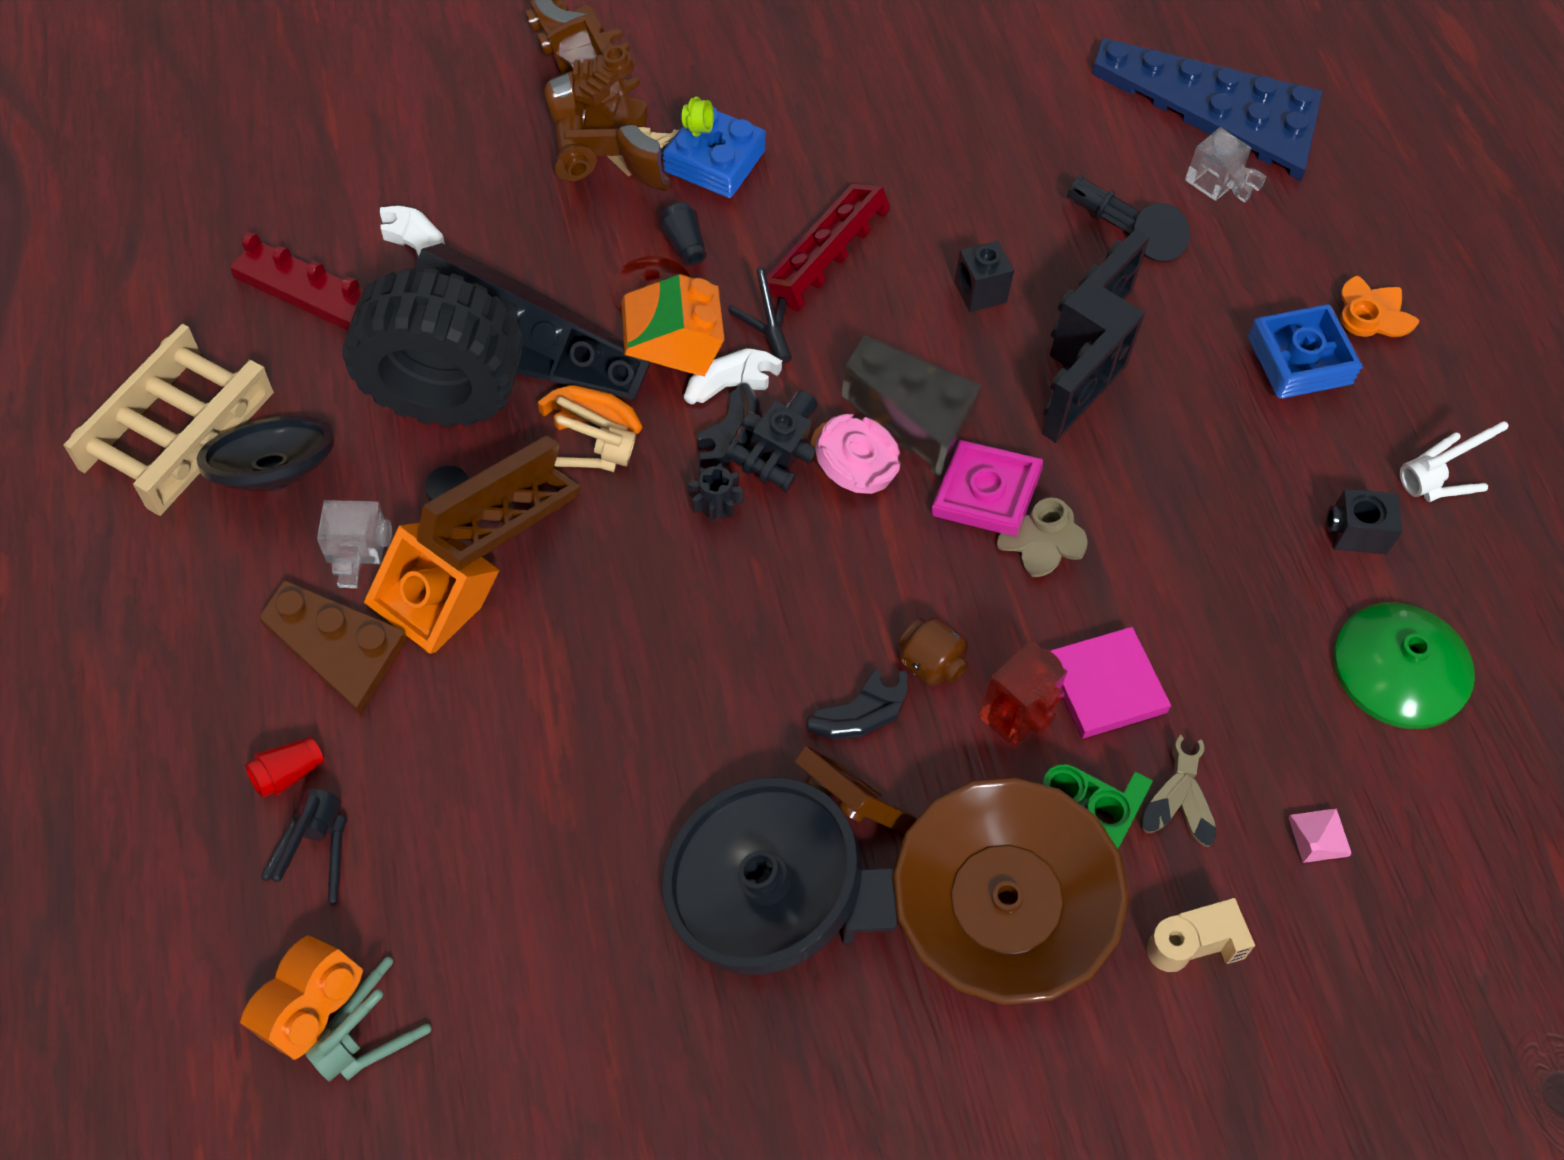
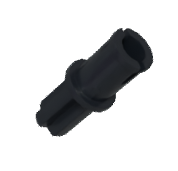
M1079 175L1072 184L1074 188L1068 191L1067 198L1073 199L1095 212V218L1098 220L1103 217L1131 234L1135 219L1141 211L1115 197V191L1107 192L1085 179L1084 176Z

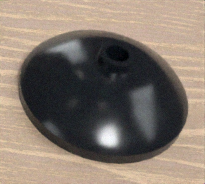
M308 416L271 417L249 422L219 434L200 449L196 460L201 475L220 486L247 491H276L300 480L319 466L334 447L335 438L331 426L317 418Z

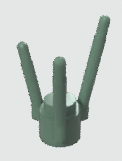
M385 957L376 969L370 973L326 1025L318 1041L305 1053L310 1062L327 1081L330 1082L340 1073L349 1081L364 1067L398 1051L432 1031L430 1024H424L358 1058L353 1056L361 1047L349 1032L382 999L384 993L381 989H376L366 999L365 997L392 966L393 959L391 957Z

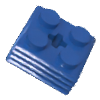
M713 107L714 123L711 132L701 133L700 136L694 137L689 129H685L682 126L663 151L664 171L731 198L766 150L764 147L766 145V130L752 125L747 120L737 119L719 112Z
M1329 304L1257 317L1254 319L1255 323L1252 324L1253 328L1250 329L1248 334L1255 353L1277 397L1280 399L1354 384V379L1360 373L1359 369L1363 368L1332 306Z

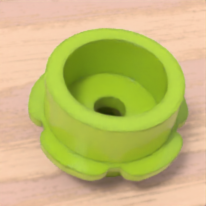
M699 97L691 98L689 103L685 104L682 109L683 126L685 129H689L694 137L700 136L701 133H710L714 123V112L711 102L709 100H701Z

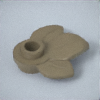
M1045 498L1039 501L1034 506L1031 514L1025 516L1018 537L1000 533L997 541V548L999 550L1022 552L1024 568L1032 577L1045 576L1051 573L1059 565L1062 556L1073 560L1082 559L1088 545L1085 530L1074 523L1072 509L1058 498Z

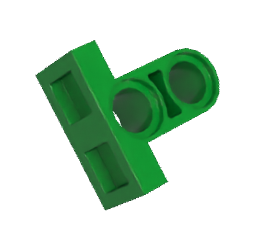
M1064 764L1050 768L1041 784L1066 791L1071 798L1094 815H1096L1095 812L1101 811L1111 815L1115 824L1099 821L1118 849L1153 780L1135 772L1123 793L1076 767Z

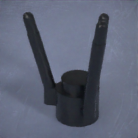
M306 789L303 792L298 808L293 812L289 826L261 875L264 881L270 880L271 877L274 882L282 880L303 837L311 840H323L326 833H330L328 903L331 905L337 903L340 885L342 836L348 820L346 817L338 814L342 801L337 796L320 789Z

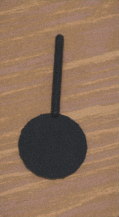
M1167 203L1149 205L1137 215L1133 224V231L1138 229L1150 237L1144 254L1149 259L1156 262H1168L1178 258L1187 249L1190 241L1189 224L1181 211Z

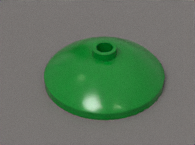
M1384 602L1365 607L1346 621L1334 643L1333 664L1336 676L1343 690L1361 710L1383 723L1405 729L1435 727L1453 718L1464 707L1471 696L1475 681V671L1472 657L1466 644L1447 622L1421 607L1398 602ZM1410 647L1416 649L1420 654L1413 652Z

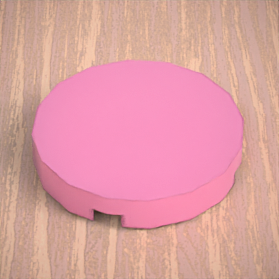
M842 414L831 418L819 433L815 446L818 463L826 475L839 486L855 493L873 494L885 489L900 469V464H898V455L900 454L898 444L889 431L867 417H864L863 420L852 418L854 414Z

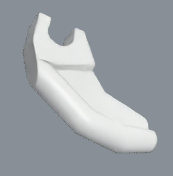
M404 206L380 207L383 223L381 224V231L384 240L403 246L407 244L416 250L418 257L423 248L440 243L445 244L443 234L422 212Z
M742 349L714 359L705 377L694 374L690 378L684 394V400L689 404H695L696 402L704 403L725 387L738 386L742 383L749 384L753 390L765 391L768 388L769 376L761 372L770 371L778 376L782 371V360L765 351L755 349Z

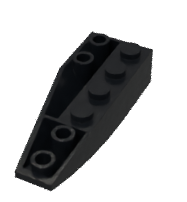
M443 243L421 249L415 266L416 272H423L428 268L439 270V274L451 276L452 273L462 276L465 282L472 285L477 283L486 288L488 295L492 298L497 296L505 303L506 312H512L523 336L522 354L517 374L594 389L632 400L637 398L651 362L625 355L624 342L546 295Z

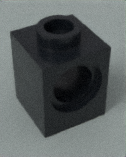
M999 241L962 249L959 252L954 283L969 312L1007 303L1014 270Z
M1344 489L1335 506L1331 505L1329 507L1326 517L1327 531L1333 533L1334 550L1388 554L1402 533L1398 493Z

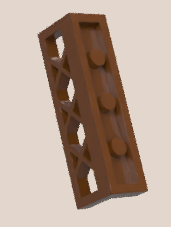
M546 435L424 504L417 541L459 571L577 498L581 486L554 468L560 444ZM548 482L560 491H538V486ZM511 502L531 503L532 508L529 510L508 509V504ZM481 520L501 521L502 526L498 529L477 527V523ZM450 539L471 540V545L459 551L446 541Z

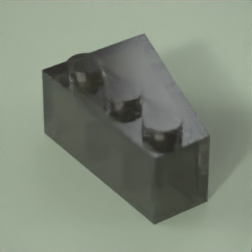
M864 335L846 365L841 396L866 417L889 429L901 439L900 445L909 453L914 450L931 465L930 470L940 478L956 449L959 439L961 440L974 416L982 385Z

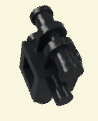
M799 390L794 394L787 406L774 401L763 418L750 411L742 423V427L752 432L749 449L740 445V442L734 439L729 445L724 458L728 461L733 460L743 466L742 472L747 475H751L753 471L760 474L758 481L765 485L770 481L787 493L797 476L793 471L791 473L788 472L795 460L799 458L811 464L816 457L815 447L807 443L812 421L809 418L818 406L816 399L810 393Z

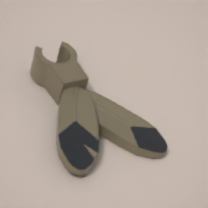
M1180 735L1171 751L1175 760L1173 776L1158 791L1145 809L1142 818V829L1146 833H1154L1163 829L1177 810L1181 808L1192 837L1201 845L1209 847L1214 843L1216 826L1207 801L1194 779L1197 775L1199 759L1204 752V743L1202 739L1197 741L1193 747L1195 755H1188L1181 749V743L1184 738Z

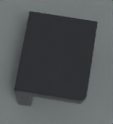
M893 869L862 870L861 884L855 905L842 927L843 944H853L856 932H890L896 929L897 915L892 879Z

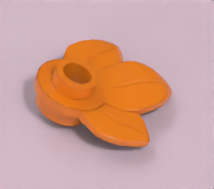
M1354 276L1342 288L1341 297L1345 307L1341 312V323L1346 330L1354 335L1368 337L1379 333L1389 337H1401L1412 332L1419 323V319L1415 316L1400 311L1402 304V290L1400 287L1371 290L1361 277Z

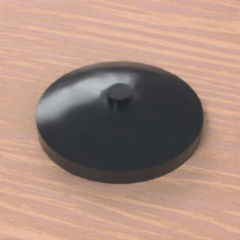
M774 777L759 778L736 784L719 792L703 803L687 819L677 833L668 852L663 871L662 893L667 916L672 927L684 943L698 957L714 967L746 975L768 974L790 968L805 961L825 947L848 919L855 905L861 884V851L855 832L842 810L830 797L819 789L797 780Z

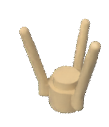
M558 397V405L601 427V429L562 415H558L555 418L558 424L597 438L594 453L600 454L601 458L557 457L555 466L601 468L611 472L615 471L616 464L627 467L635 443L636 433L627 431L628 427L615 424L563 397Z

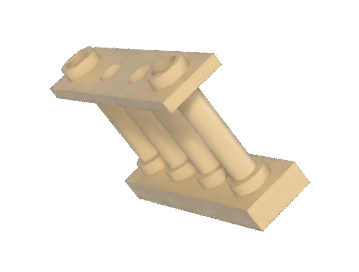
M181 324L170 336L161 342L159 348L82 426L72 433L71 437L63 445L77 469L83 473H86L99 459L135 479L136 481L133 485L145 507L161 516L199 475L200 471L196 459L200 449L219 434L245 424L274 393L264 367L249 360L239 372L233 374L200 356V351L189 327ZM188 368L218 384L223 389L210 402L205 404L172 386L171 383ZM157 398H160L193 416L194 420L181 433L175 434L144 417L142 414ZM130 428L166 449L151 465L147 466L112 445Z

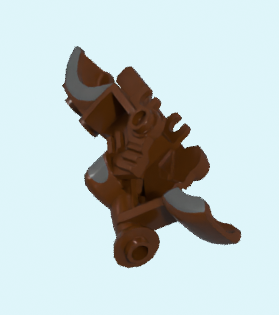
M528 0L531 8L525 10V15L533 33L540 31L537 34V38L545 56L552 54L561 72L560 76L549 80L544 88L545 100L556 128L559 151L555 161V173L562 180L569 182L578 181L592 173L597 164V156H622L627 169L638 181L657 190L669 191L671 182L666 174L662 172L660 144L657 140L645 135L638 128L644 127L646 124L648 106L645 100L630 98L627 94L628 91L639 86V78L635 76L629 80L622 79L631 74L636 64L629 53L630 47L628 42L613 45L614 40L623 37L621 29L616 28L604 32L595 12L589 5L576 8L573 12L568 11L567 4L563 0Z

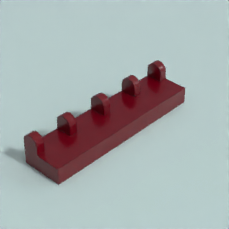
M852 183L766 275L770 295L785 298L787 305L792 310L800 311L805 305L801 294L811 284L815 288H820L826 281L822 271L833 259L838 263H843L848 257L845 247L855 235L865 238L870 233L871 229L868 220L875 213L883 217L890 211V205L883 186Z
M249 231L243 236L242 245L244 251L230 266L234 278L341 328L349 329L359 296L363 292V288L359 287L356 279L349 276L344 280L325 272L323 264L312 261L308 264L292 257L289 249L279 245L273 248L262 243L259 236Z

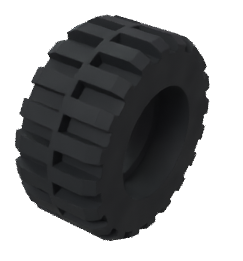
M415 268L402 269L397 275L393 271L384 274L363 289L362 295L359 296L342 351L345 366L351 379L356 380L357 387L365 395L370 394L373 397V401L383 408L387 406L394 410V414L404 418L406 416L416 418L419 423L429 425L431 422L440 423L442 427H453L456 423L469 426L474 425L479 420L483 422L491 418L507 404L522 354L523 336L512 312H506L505 303L497 296L492 298L488 295L487 289L477 283L474 285L464 281V277L453 273L451 276L439 274V270L426 268L423 272H416Z

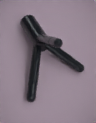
M758 267L757 276L768 323L765 325L735 306L729 308V313L765 334L774 357L782 360V364H786L792 360L791 352L781 329L787 302L785 298H780L776 314L774 313L765 269Z

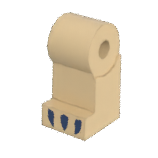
M1232 898L1162 920L1149 938L1146 949L1149 959L1158 969L1166 972H1177L1183 969L1192 959L1220 951L1226 964L1244 960L1255 947V943L1236 899Z

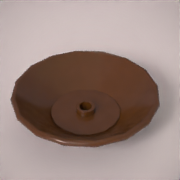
M1019 777L970 781L933 800L904 834L892 874L897 921L919 960L955 990L1001 1005L1051 1001L1092 979L1119 944L1129 903L1121 854L1097 816L1062 790ZM1002 892H1010L1015 896L1016 902L1012 905H1005L1000 902L998 895Z

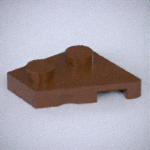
M805 746L795 763L810 774L806 780L809 785L819 789L828 797H831L832 794L838 797L840 801L837 805L842 812L859 823L867 817L905 834L918 819L908 811L887 803L881 798L882 793L857 777L834 759Z

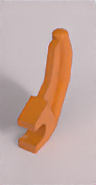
M570 385L553 390L538 401L539 412L544 417L553 410H560L559 413L553 416L555 427L558 430L569 428L555 421L558 415L580 422H590L558 405V397H563L615 424L628 427L627 431L638 434L642 430V424L634 409L611 393Z

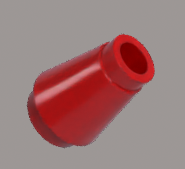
M309 737L305 740L254 753V759L245 763L244 766L254 789L263 799L271 794L278 797L315 769L316 766L322 764L324 758L316 741Z

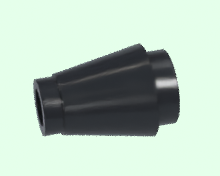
M683 202L675 203L664 209L660 214V230L681 259H683L684 264L693 266L702 262L706 258L707 253L697 212L691 209L687 203Z

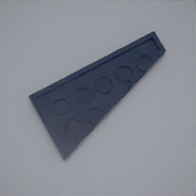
M1102 39L1094 64L1093 75L1130 94L1140 92L1154 99L1153 106L1163 111H1166L1169 107L1183 114L1184 122L1233 147L1244 145L1259 153L1258 160L1268 165L1275 161L1291 169L1290 176L1299 181L1302 180L1307 166L1323 91L1232 68L1200 62L1195 59L1175 56L1158 50H1150L1120 41Z

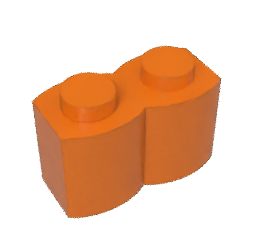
M310 935L305 936L285 954L279 964L275 979L264 984L249 1000L243 1011L240 1023L270 1046L296 1060L309 1051L318 1041L326 1027L329 1014L339 1009L352 996L360 982L363 969L339 949Z

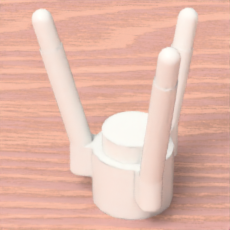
M1503 421L1447 451L1445 450L1457 442L1461 436L1455 432L1443 439L1416 459L1403 464L1400 469V479L1403 487L1413 497L1424 495L1427 502H1432L1441 497L1487 491L1488 485L1486 483L1441 487L1449 477L1446 462L1503 432L1509 427L1508 423Z

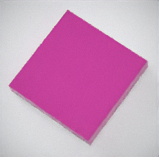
M959 439L933 503L932 515L1018 537L1043 469V459Z
M1133 627L1048 651L1046 655L1047 664L1082 739L1166 714L1171 708V704Z

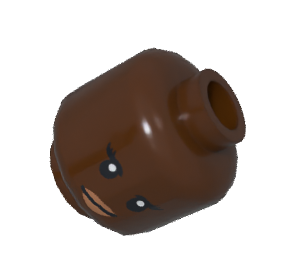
M923 618L917 619L904 632L898 643V646L902 649L900 653L902 665L927 686H937L945 680L949 684H953L961 677L969 664L964 659L968 650L966 639L940 618H930L926 621Z

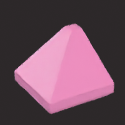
M1337 808L1292 814L1288 817L1303 863L1349 857L1352 854Z

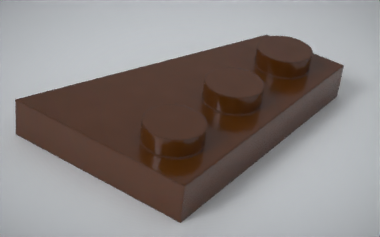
M287 581L282 582L259 616L262 625L299 660L302 659L313 669L331 690L334 689L342 696L359 716L408 640L404 630Z

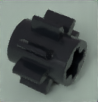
M722 464L707 469L700 467L699 482L689 481L688 483L689 496L693 498V512L702 511L709 517L710 521L726 515L730 518L733 517V503H743L744 489L739 487V473L731 474L727 469L723 468Z

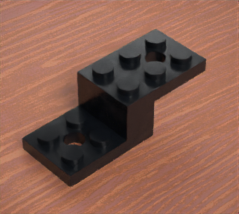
M1135 229L1124 241L1117 240L1110 248L1106 260L1100 266L1094 264L1086 273L1081 286L1077 290L1069 289L1058 305V311L1061 314L1051 332V337L1054 340L1049 356L1066 367H1063L1057 373L1050 385V389L1054 392L1043 411L1046 420L1042 435L1054 443L1066 433L1128 365L1145 315L1144 312L1125 301V298L1133 291L1150 238L1138 229Z

